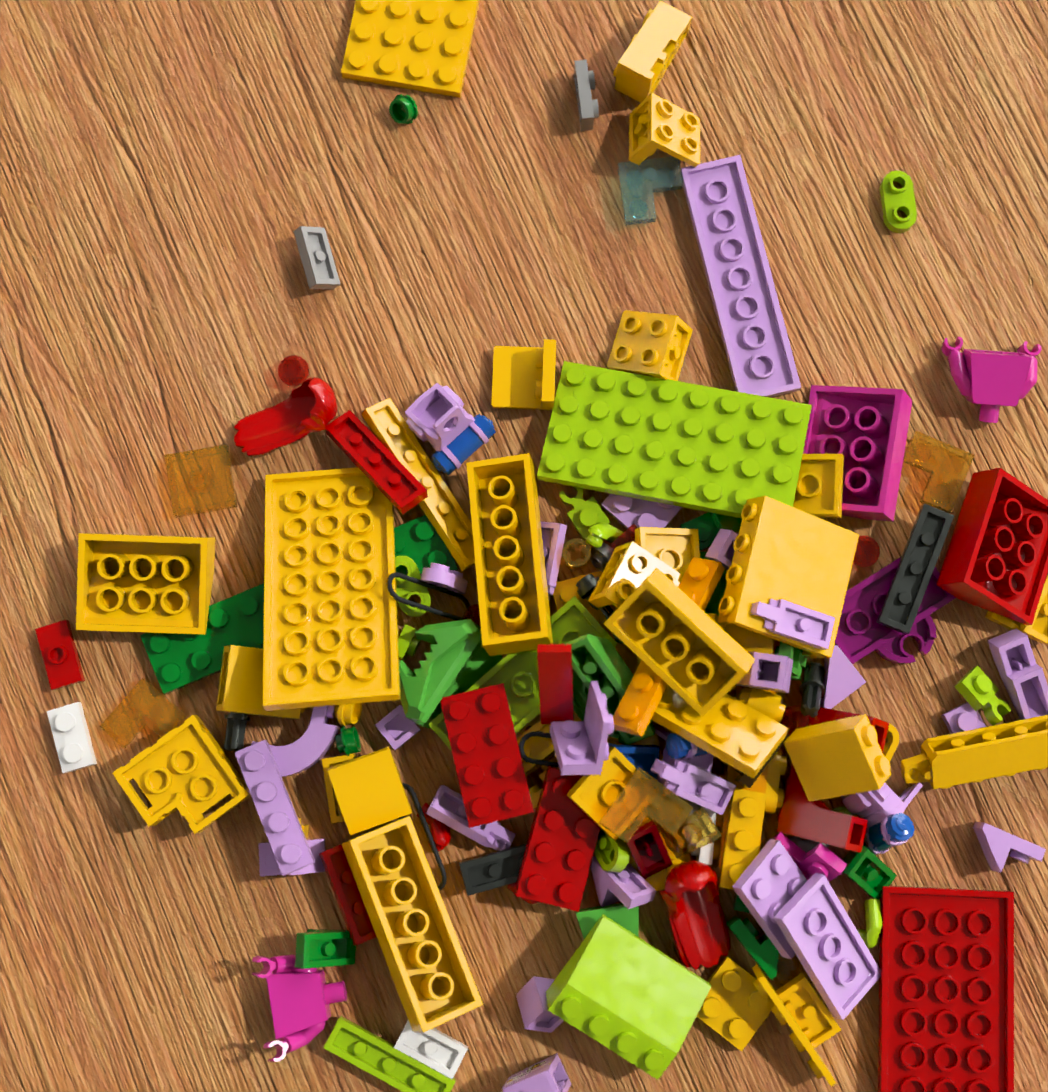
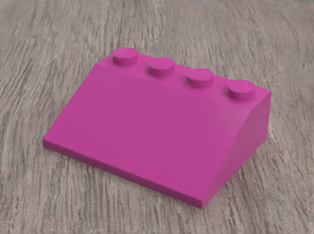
M811 385L808 404L812 405L803 454L844 455L843 516L894 522L913 401L903 389Z

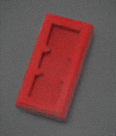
M62 620L36 628L35 631L51 690L84 682L85 678L69 620Z

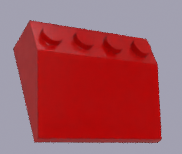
M1002 468L973 473L937 586L959 600L1024 625H1032L1048 574V500Z

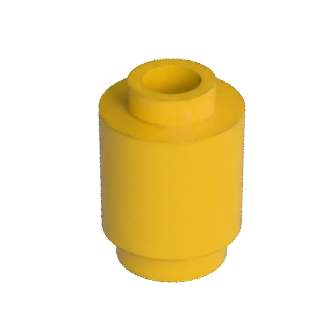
M742 687L737 699L780 723L786 705L781 704V696L762 689Z

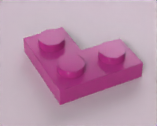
M781 832L772 838L780 840L807 881L814 873L824 874L828 882L839 876L847 865L822 843L806 853Z

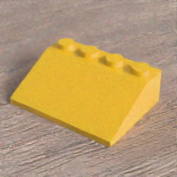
M79 533L76 630L205 635L214 575L215 537Z

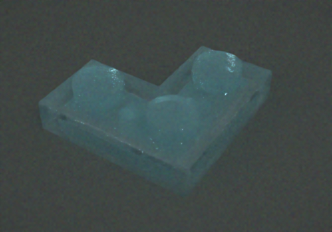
M675 157L647 159L640 165L631 161L618 163L617 168L625 225L656 222L653 193L681 190L683 187L679 159Z

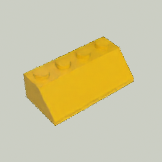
M657 567L604 622V625L702 717L748 673L755 661L741 645Z

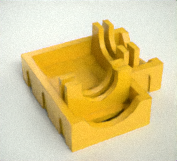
M192 715L184 721V724L172 729L157 740V743L152 747H147L132 758L127 765L121 766L112 773L149 827L156 826L178 810L182 816H185L194 834H198L226 812L251 796L247 784L199 715ZM134 778L151 803V808L144 804L130 780ZM229 794L232 795L233 799L207 818L204 817L203 813Z

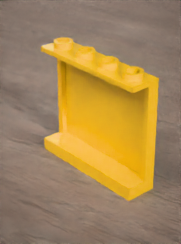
M767 496L747 499L741 512L742 522L740 531L734 541L735 551L732 563L726 573L727 584L724 596L718 606L719 616L717 623L721 625L734 624L803 650L802 655L810 658H831L859 534ZM769 599H784L835 617L829 650H821L769 632L768 629L763 628L765 620L761 616L751 614L752 604L757 603V601L769 604Z

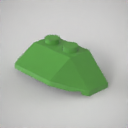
M586 634L565 643L572 645L573 703L575 713L581 721H584L590 681H598L601 693H605L607 697V712L614 715L633 677L629 667L609 639ZM650 720L642 737L615 729L613 734H608V736L619 739L618 742L630 745L655 735L656 730L653 721Z

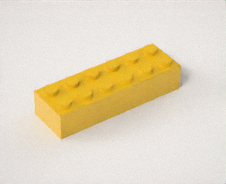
M527 453L467 462L482 646L489 656L537 650L538 644H553L536 472L531 456Z
M410 816L342 843V848L412 1031L424 1033L483 1005Z

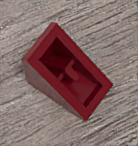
M649 818L621 834L644 879L673 865L652 819Z

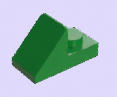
M708 512L681 524L679 527L698 529L700 551L711 546L720 529L732 530L739 534L742 518Z
M864 845L861 853L849 850L842 860L847 864L842 874L855 882L874 899L879 900L881 898L882 886H890L897 876Z
M736 915L726 922L728 928L765 975L771 980L777 976L779 957L776 947L766 934L756 940L755 937L759 932L747 918L741 921Z
M308 929L307 932L297 933L295 967L305 969L355 964L356 946H354L348 930Z

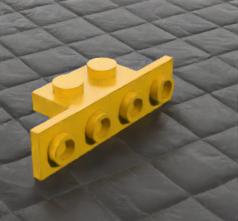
M758 965L752 967L757 977L753 984L763 999L770 996L775 1004L771 1010L782 1026L786 1023L789 1024L793 1030V1033L789 1036L801 1053L804 1050L808 1052L812 1059L807 1061L816 1077L820 1079L824 1076L831 1087L835 1085L834 1077L815 1048L840 1032L841 1028L804 973L802 972L775 990Z

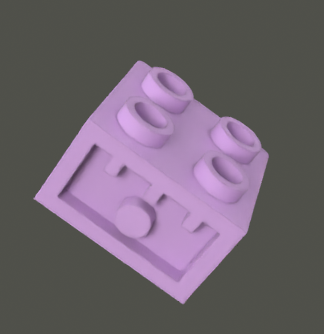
M590 681L584 721L551 722L550 735L561 775H601L603 761L608 760L609 745L607 739L608 734H613L614 719L613 715L607 712V697L605 693H601L598 681Z

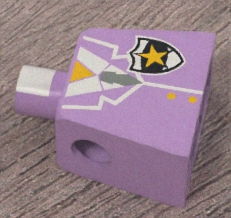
M558 1053L510 1076L504 1084L502 1092H568L571 1082Z

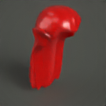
M313 377L301 382V386L292 389L289 398L283 402L239 420L234 426L238 431L234 436L236 447L242 448V452H246L248 456L263 455L273 449L294 443L310 432L325 430V426L332 421L337 413L335 393L330 385L320 378Z
M690 860L678 864L666 877L664 890L659 891L668 906L675 945L682 962L687 968L692 967L694 970H697L700 964L710 968L718 964L721 955L728 956V950L731 949L729 931L719 901L717 875L710 866L699 861Z

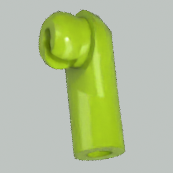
M598 522L589 528L588 531L590 533L586 537V543L600 548L603 540H606L616 546H620L624 542L626 534L608 523Z
M878 899L864 901L866 930H857L865 945L868 946V949L877 944L883 925L881 901Z

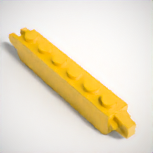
M1048 715L928 738L921 745V754L901 760L902 778L906 784L929 782L934 790L939 788L947 789L954 785L969 782H982L985 779L1000 776H1012L1016 773L1030 770L1046 769L1048 767Z

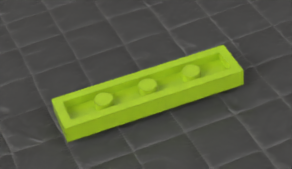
M342 1016L339 1017L323 1047L402 1092H451L456 1082L455 1078L451 1079L395 1049V1045Z

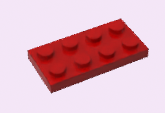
M504 683L443 697L440 702L469 828L533 813L534 810Z
M547 767L514 891L515 896L579 912L600 832V827L566 795L583 775H561L560 769Z

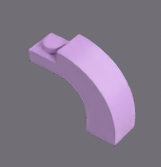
M335 705L314 707L310 724L306 732L297 741L285 746L269 744L281 777L295 775L311 768L330 750L339 731V726L327 724L328 719L335 716Z

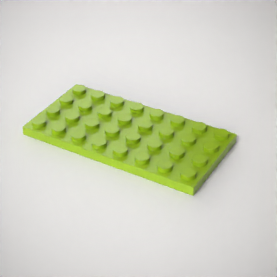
M564 361L537 479L741 518V512L747 499L767 496L793 507L812 405Z

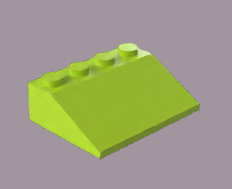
M602 914L546 991L547 1008L551 1013L658 1080L678 1054L711 988V984Z

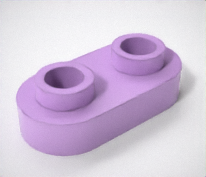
M431 563L430 568L424 567L420 581L460 594L466 593L468 581L462 578L463 573L449 570L450 567L438 563Z

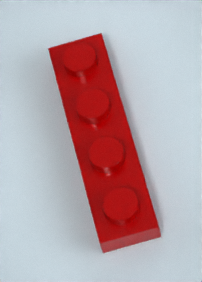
M350 410L325 426L326 434L402 514H405L428 497L424 486Z

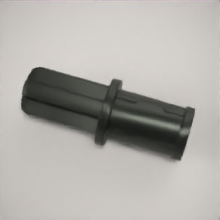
M811 662V667L808 664L806 665L804 681L799 687V692L802 696L800 711L802 715H809L812 718L818 715L821 698L825 695V686L823 684L825 668L817 662Z
M228 712V715L224 717L227 719L224 749L237 752L243 749L246 724L251 718L248 717V714Z

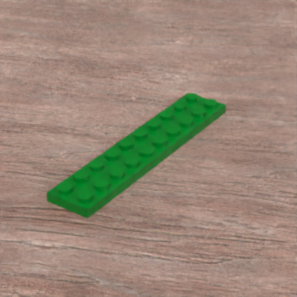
M426 515L394 528L395 557L407 556L413 559L420 574H422L424 567L430 568L431 563L446 565L450 567L449 570L458 571L453 556ZM400 565L396 568V573L407 575L408 569L406 566ZM264 583L209 606L205 635L144 633L140 635L163 694H169L221 672L224 646L236 645L264 649Z

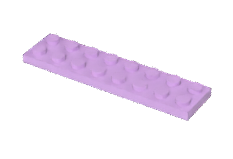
M737 155L705 162L697 167L688 166L681 168L680 176L735 391L765 397H774L800 391V380L741 156Z

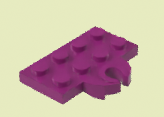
M900 557L846 591L834 645L839 646L852 664L874 650L883 659L894 664L916 662L914 656L908 654L903 648V641L906 637L914 638L918 643V651L923 656L927 655L936 639V626L930 614L956 598L937 586L940 573L936 567L933 570L909 634L906 635L876 623L899 565Z

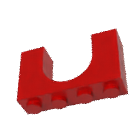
M820 707L816 717L812 718L809 715H802L799 727L835 721L860 714ZM867 716L870 725L877 732V741L883 753L889 723ZM792 764L790 775L785 783L786 793L783 806L778 814L779 824L777 832L861 853L868 820L832 811L822 800L809 802Z

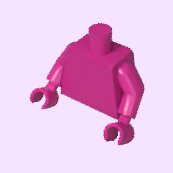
M957 336L955 340L956 347L949 346L947 338H945L941 350L944 355L948 356L951 375L960 394L965 396L966 400L971 403L981 404L979 421L997 423L1000 405L1017 406L1019 400L1023 399L1037 382L1038 361L1035 357L1041 352L1039 344H1036L1031 352L1027 349V341H1025L1018 348L1017 352L964 349L963 353L960 352L963 345L961 337Z
M296 955L276 956L270 959L255 956L252 959L253 962H263L262 971L258 973L253 972L252 975L259 978H267L276 1039L281 1038V1041H269L264 1044L263 1049L270 1048L273 1045L277 1049L275 1057L268 1059V1062L281 1061L286 1053L307 1045L324 1029L325 1021L331 1016L330 1004L347 1001L344 981L326 984L323 969L295 967Z

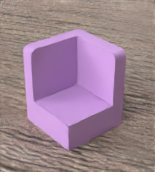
M533 976L517 993L516 997L525 1029L552 1033L564 1021L548 1011L546 991L555 979Z

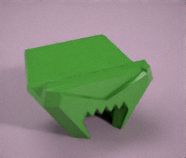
M471 619L428 624L414 632L417 639L431 643L430 652L425 653L426 660L419 661L421 667L414 669V672L410 670L403 660H399L400 700L405 717L421 727L432 729L428 724L443 712L440 702L443 697L467 691L503 659L502 655H488L482 646L481 627Z

